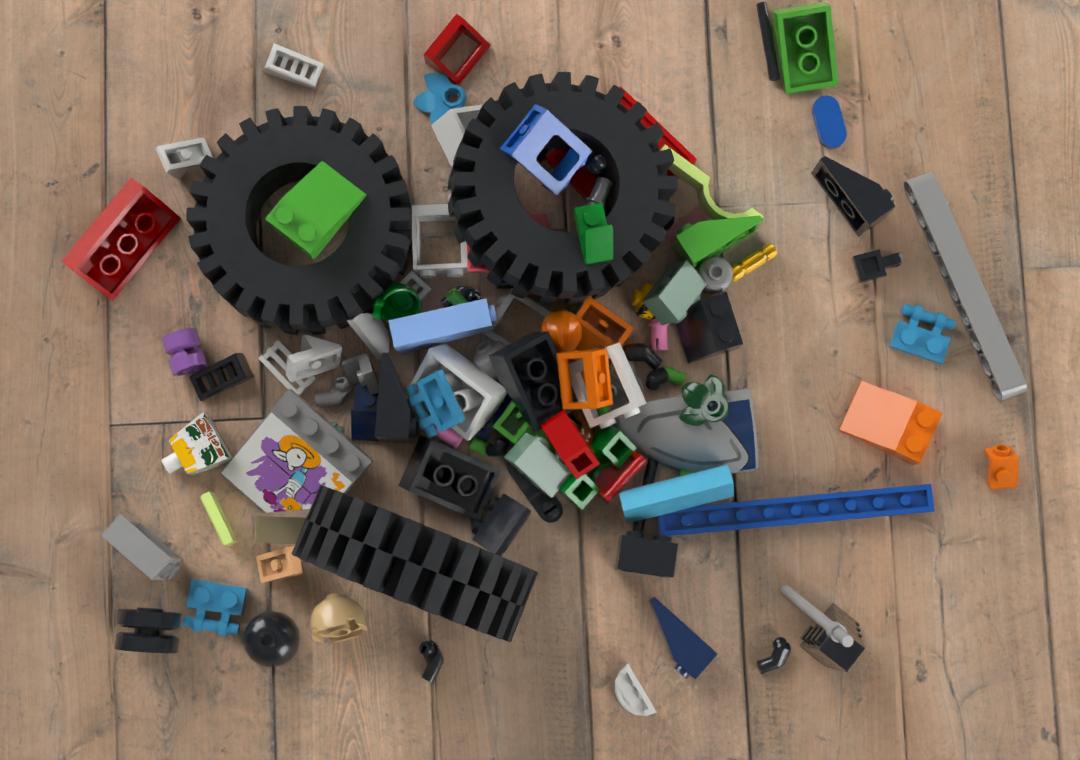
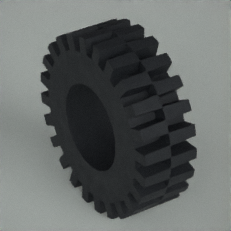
M557 72L551 83H545L542 73L529 76L523 88L519 89L517 84L513 82L503 88L497 101L492 97L489 98L482 105L477 118H472L465 130L453 160L447 188L451 190L448 202L449 217H455L457 220L454 234L459 244L466 241L469 245L470 251L467 258L474 267L483 263L490 270L487 279L496 286L502 280L514 286L511 295L523 299L528 293L539 295L538 303L544 305H551L557 298L565 299L566 305L579 304L586 296H592L593 299L600 298L613 287L621 286L652 256V252L662 243L668 232L664 227L673 218L676 204L669 203V199L678 188L677 176H667L666 172L674 162L671 148L660 151L657 147L658 142L664 135L658 123L647 129L641 123L647 109L640 102L637 101L629 110L619 103L625 91L616 85H613L605 95L596 91L599 78L586 75L578 86L571 84V72ZM535 104L551 112L581 141L586 140L595 156L601 155L605 158L606 167L601 169L599 176L613 183L606 199L605 209L607 225L613 226V260L585 265L578 232L561 233L550 230L533 220L520 204L514 185L515 166L518 162L507 156L500 148ZM554 135L542 150L562 149L569 151L571 147L559 136Z
M294 106L293 117L286 118L283 117L278 108L265 111L268 122L256 126L250 117L239 123L243 135L233 140L225 133L217 141L222 153L216 159L206 154L200 164L206 175L202 182L192 181L189 192L195 199L196 204L195 208H187L186 221L194 229V235H190L188 238L191 249L199 257L200 262L197 264L203 275L212 283L213 288L243 316L252 318L257 324L265 328L279 327L284 333L298 335V330H309L313 335H320L326 333L325 327L335 324L340 329L349 327L350 325L347 320L361 312L373 313L374 300L394 283L393 281L398 274L404 275L408 266L406 255L408 249H412V207L407 186L393 155L389 156L386 153L383 142L374 133L370 137L367 136L362 125L350 117L346 124L340 122L335 111L322 108L320 117L311 115L307 106ZM321 161L325 162L366 194V197L351 214V222L345 239L336 251L327 258L311 265L289 266L275 262L261 252L257 241L256 228L258 216L264 203L279 188L302 180Z
M322 485L319 486L292 551L293 556L323 570L332 572L337 576L393 597V599L418 607L436 616H441L462 626L465 625L481 633L508 642L512 641L538 572L505 557Z

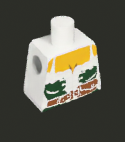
M203 412L170 438L169 443L174 453L163 458L162 463L168 473L183 467L187 474L196 475L228 463L232 459V455L210 416Z

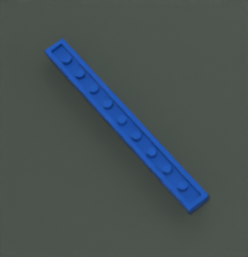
M931 484L698 505L659 515L657 520L659 535L678 536L934 512L935 510Z

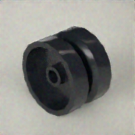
M137 607V610L118 609L117 624L121 627L134 628V632H119L116 634L114 649L146 653H178L179 638L174 635L162 634V630H177L180 628L182 613L165 612L164 609Z

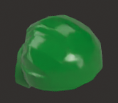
M393 283L374 300L373 319L382 320L383 318L388 321L419 314L421 301L418 292L406 284Z

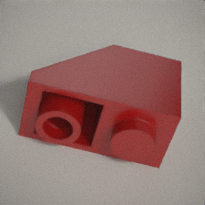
M565 410L541 424L543 431L576 479L600 464L591 445Z

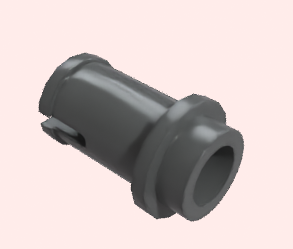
M597 177L590 197L586 198L584 203L586 205L602 203L605 211V202L613 183L604 177Z

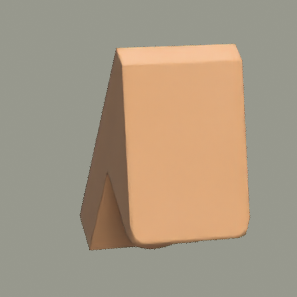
M295 546L256 556L261 583L303 574L301 559L292 555Z

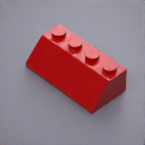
M130 178L61 262L113 301L181 217L147 188Z

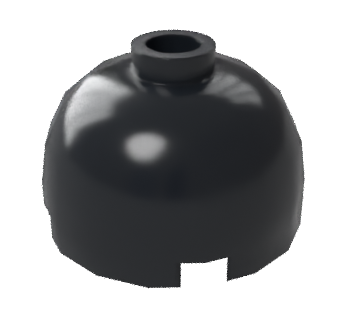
M275 611L261 613L253 618L245 629L243 637L245 651L251 660L261 666L275 667L283 665L291 660L299 649V628L294 620L285 613Z

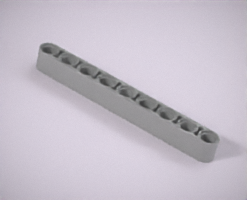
M930 171L904 181V190L995 397L999 401H1004L1026 392L1027 384L935 175Z

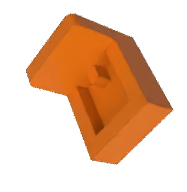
M1002 444L985 448L984 454L988 458L987 486L989 489L1017 488L1019 457L1013 448Z

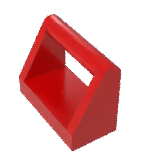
M456 14L424 53V59L427 65L439 74L447 76L454 85L459 86L491 45L464 18ZM464 33L476 42L478 46L457 72L453 74L440 60L461 34Z
M634 451L620 468L610 466L604 469L595 481V484L600 488L596 495L608 505L646 464V459Z

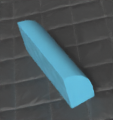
M726 464L619 492V497L626 524L734 497V482L729 467Z

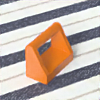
M607 348L557 353L563 409H595L613 404ZM583 358L587 401L573 402L568 359Z

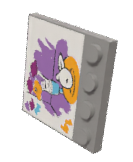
M288 389L222 469L220 474L264 513L310 509L320 485L347 494L374 460L292 389Z

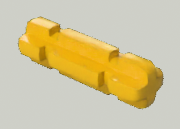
M767 243L761 247L760 251L756 250L742 259L739 264L736 263L731 266L733 270L732 280H739L744 277V273H750L764 264L765 260L769 261L775 257L777 250L773 244Z

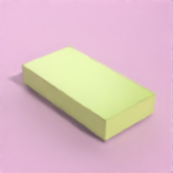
M209 491L201 495L200 499L224 546H231L238 541L215 493Z

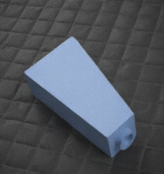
M485 298L388 320L394 348L400 355L494 330L493 322L497 321L494 305L489 306Z

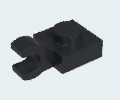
M880 249L852 257L859 283L886 277L885 269L895 268L903 263L901 252L882 257Z

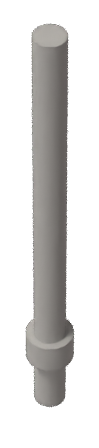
M785 584L781 587V593L826 630V634L830 639L837 643L840 642L845 647L853 645V637L847 633V629L842 624L833 622L789 585Z

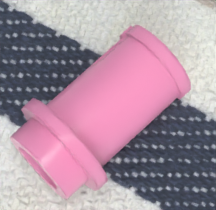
M657 319L651 320V323H648V326L651 327V350H668L667 326H670V323L661 325Z
M433 424L438 433L436 437L456 450L463 437L452 428L439 433L436 425Z

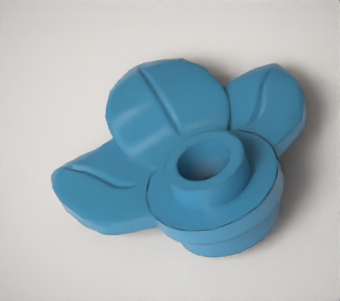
M429 73L424 75L428 90L418 95L413 101V104L420 111L431 113L430 122L433 124L450 109L464 107L466 93L460 86L452 85L447 76ZM452 95L458 97V100L454 103L448 101V98Z

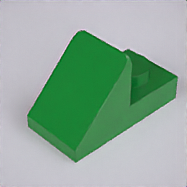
M598 203L575 207L573 213L585 265L613 260V226L607 225L603 204Z

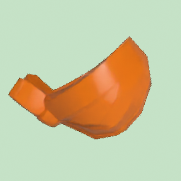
M564 309L554 310L543 320L541 332L550 333L558 353L576 351L575 348L582 338L581 321L570 311ZM578 358L569 359V360H570V361H577Z

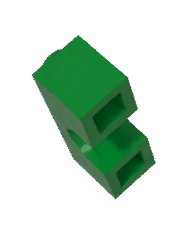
M611 425L603 429L600 428L591 444L600 464L578 479L572 474L558 490L567 501L581 510L600 490L595 484L598 475L610 466L620 468L637 448L620 430Z

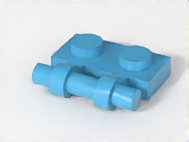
M904 303L900 313L910 316L908 323L902 321L896 323L889 348L941 365L951 339L941 335L942 328L953 331L956 320L947 318L946 314L940 312L935 314L923 310L922 306L916 304L911 306ZM919 320L933 324L931 331L917 327Z
M443 369L416 382L420 393L415 384L405 388L409 396L407 401L410 407H414L420 420L418 425L421 430L424 429L428 439L438 434L433 424L436 425L440 433L466 420ZM424 401H425V403H426V405H427V408H428V410H429V412H430V414H431L430 416H429V414H428V412H427V409H426V407H425V405H424V403H423Z
M191 579L186 607L196 608L197 612L195 617L185 615L183 626L193 628V631L202 632L203 630L215 631L221 636H227L228 634L238 635L240 624L230 623L232 615L243 616L248 588ZM207 610L222 613L220 621L206 619Z

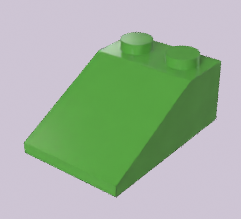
M818 2L772 10L774 35L785 94L837 86L838 75L831 6L826 2Z
M321 161L278 202L265 220L271 228L315 260L366 197V194L325 162Z
M758 215L699 221L694 225L687 223L676 231L677 235L674 236L671 249L680 262L688 260L696 270L704 260L710 257H717L755 233L763 219Z

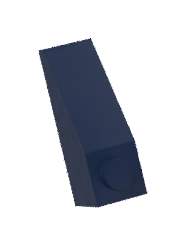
M652 597L649 603L671 658L677 663L674 669L685 679L689 676L696 679L717 656V653L658 599Z

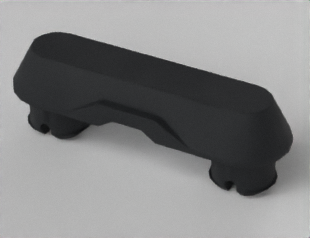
M507 462L508 472L540 518L548 523L558 521L563 514V507L555 495L551 498L542 493L511 463Z

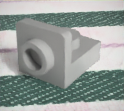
M367 352L342 362L351 384L360 382L362 387L367 385L370 395L378 393V379Z

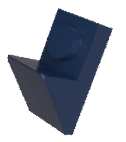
M361 385L355 386L354 408L351 409V439L379 442L374 436L378 393L370 395L367 385L363 387Z

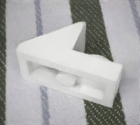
M204 137L161 145L155 148L166 173L176 179H181L187 170L201 168L200 164L206 154L213 158Z
M302 335L301 351L289 355L287 358V378L290 382H294L339 368L342 347L340 344L309 335Z

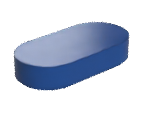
M828 95L821 96L812 107L820 143L824 147L836 149L844 143L847 137L842 112L838 101L834 97Z

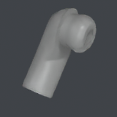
M339 377L336 379V384L330 392L315 393L316 407L342 404L351 393L352 385L349 379Z

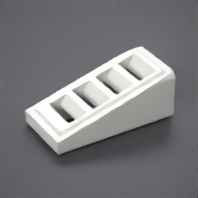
M274 43L263 72L315 89L324 64ZM278 56L283 58L280 67L275 66ZM288 60L293 61L290 71L285 70ZM298 63L303 64L300 75L295 74ZM308 67L314 68L310 80L305 78Z

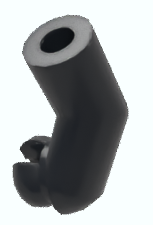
M423 641L420 644L419 651L423 654L427 666L421 678L434 683L444 658L439 646L434 641Z

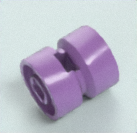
M196 328L178 330L162 338L166 354L171 355L169 364L173 376L191 374L208 366L204 351L198 349L201 342Z

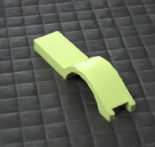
M664 145L660 149V151L670 148L667 145ZM671 149L674 162L668 170L697 190V198L701 208L710 218L719 220L758 215L762 218L764 217L753 208L737 214L720 209L710 197L708 187L710 177Z

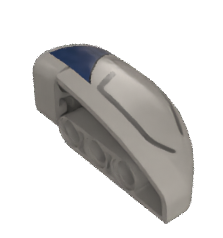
M749 388L725 391L724 398L729 403V413L724 420L719 422L707 421L700 426L684 423L679 418V415L688 405L684 402L682 396L649 401L639 407L640 413L626 419L623 414L614 418L616 423L612 424L613 427L620 430L637 447L636 450L678 471L686 470L695 473L726 464L729 467L730 473L758 470L757 431L753 401ZM715 403L711 407V411H715L717 409V403Z

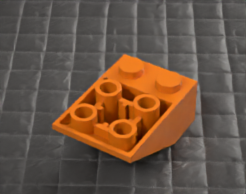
M588 297L576 314L577 318L581 321L582 338L575 350L604 349L616 343H620L623 347L634 328L594 299ZM584 371L580 372V374L585 383Z

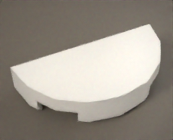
M369 313L358 314L347 320L376 359L381 361L382 353L389 352L390 344L388 331L383 322L373 319V315Z
M627 663L619 671L615 679L614 691L618 702L626 711L634 715L648 716L657 713Z

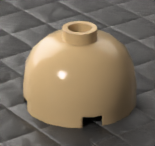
M341 593L327 595L326 600H323L314 608L310 617L311 637L317 642L324 643L323 637H332V643L346 641L362 635L361 629L367 631L365 614L360 604L349 597H343Z

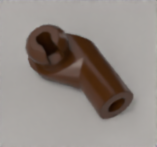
M576 409L571 414L580 425V432L591 445L595 439V426L590 428L583 410Z

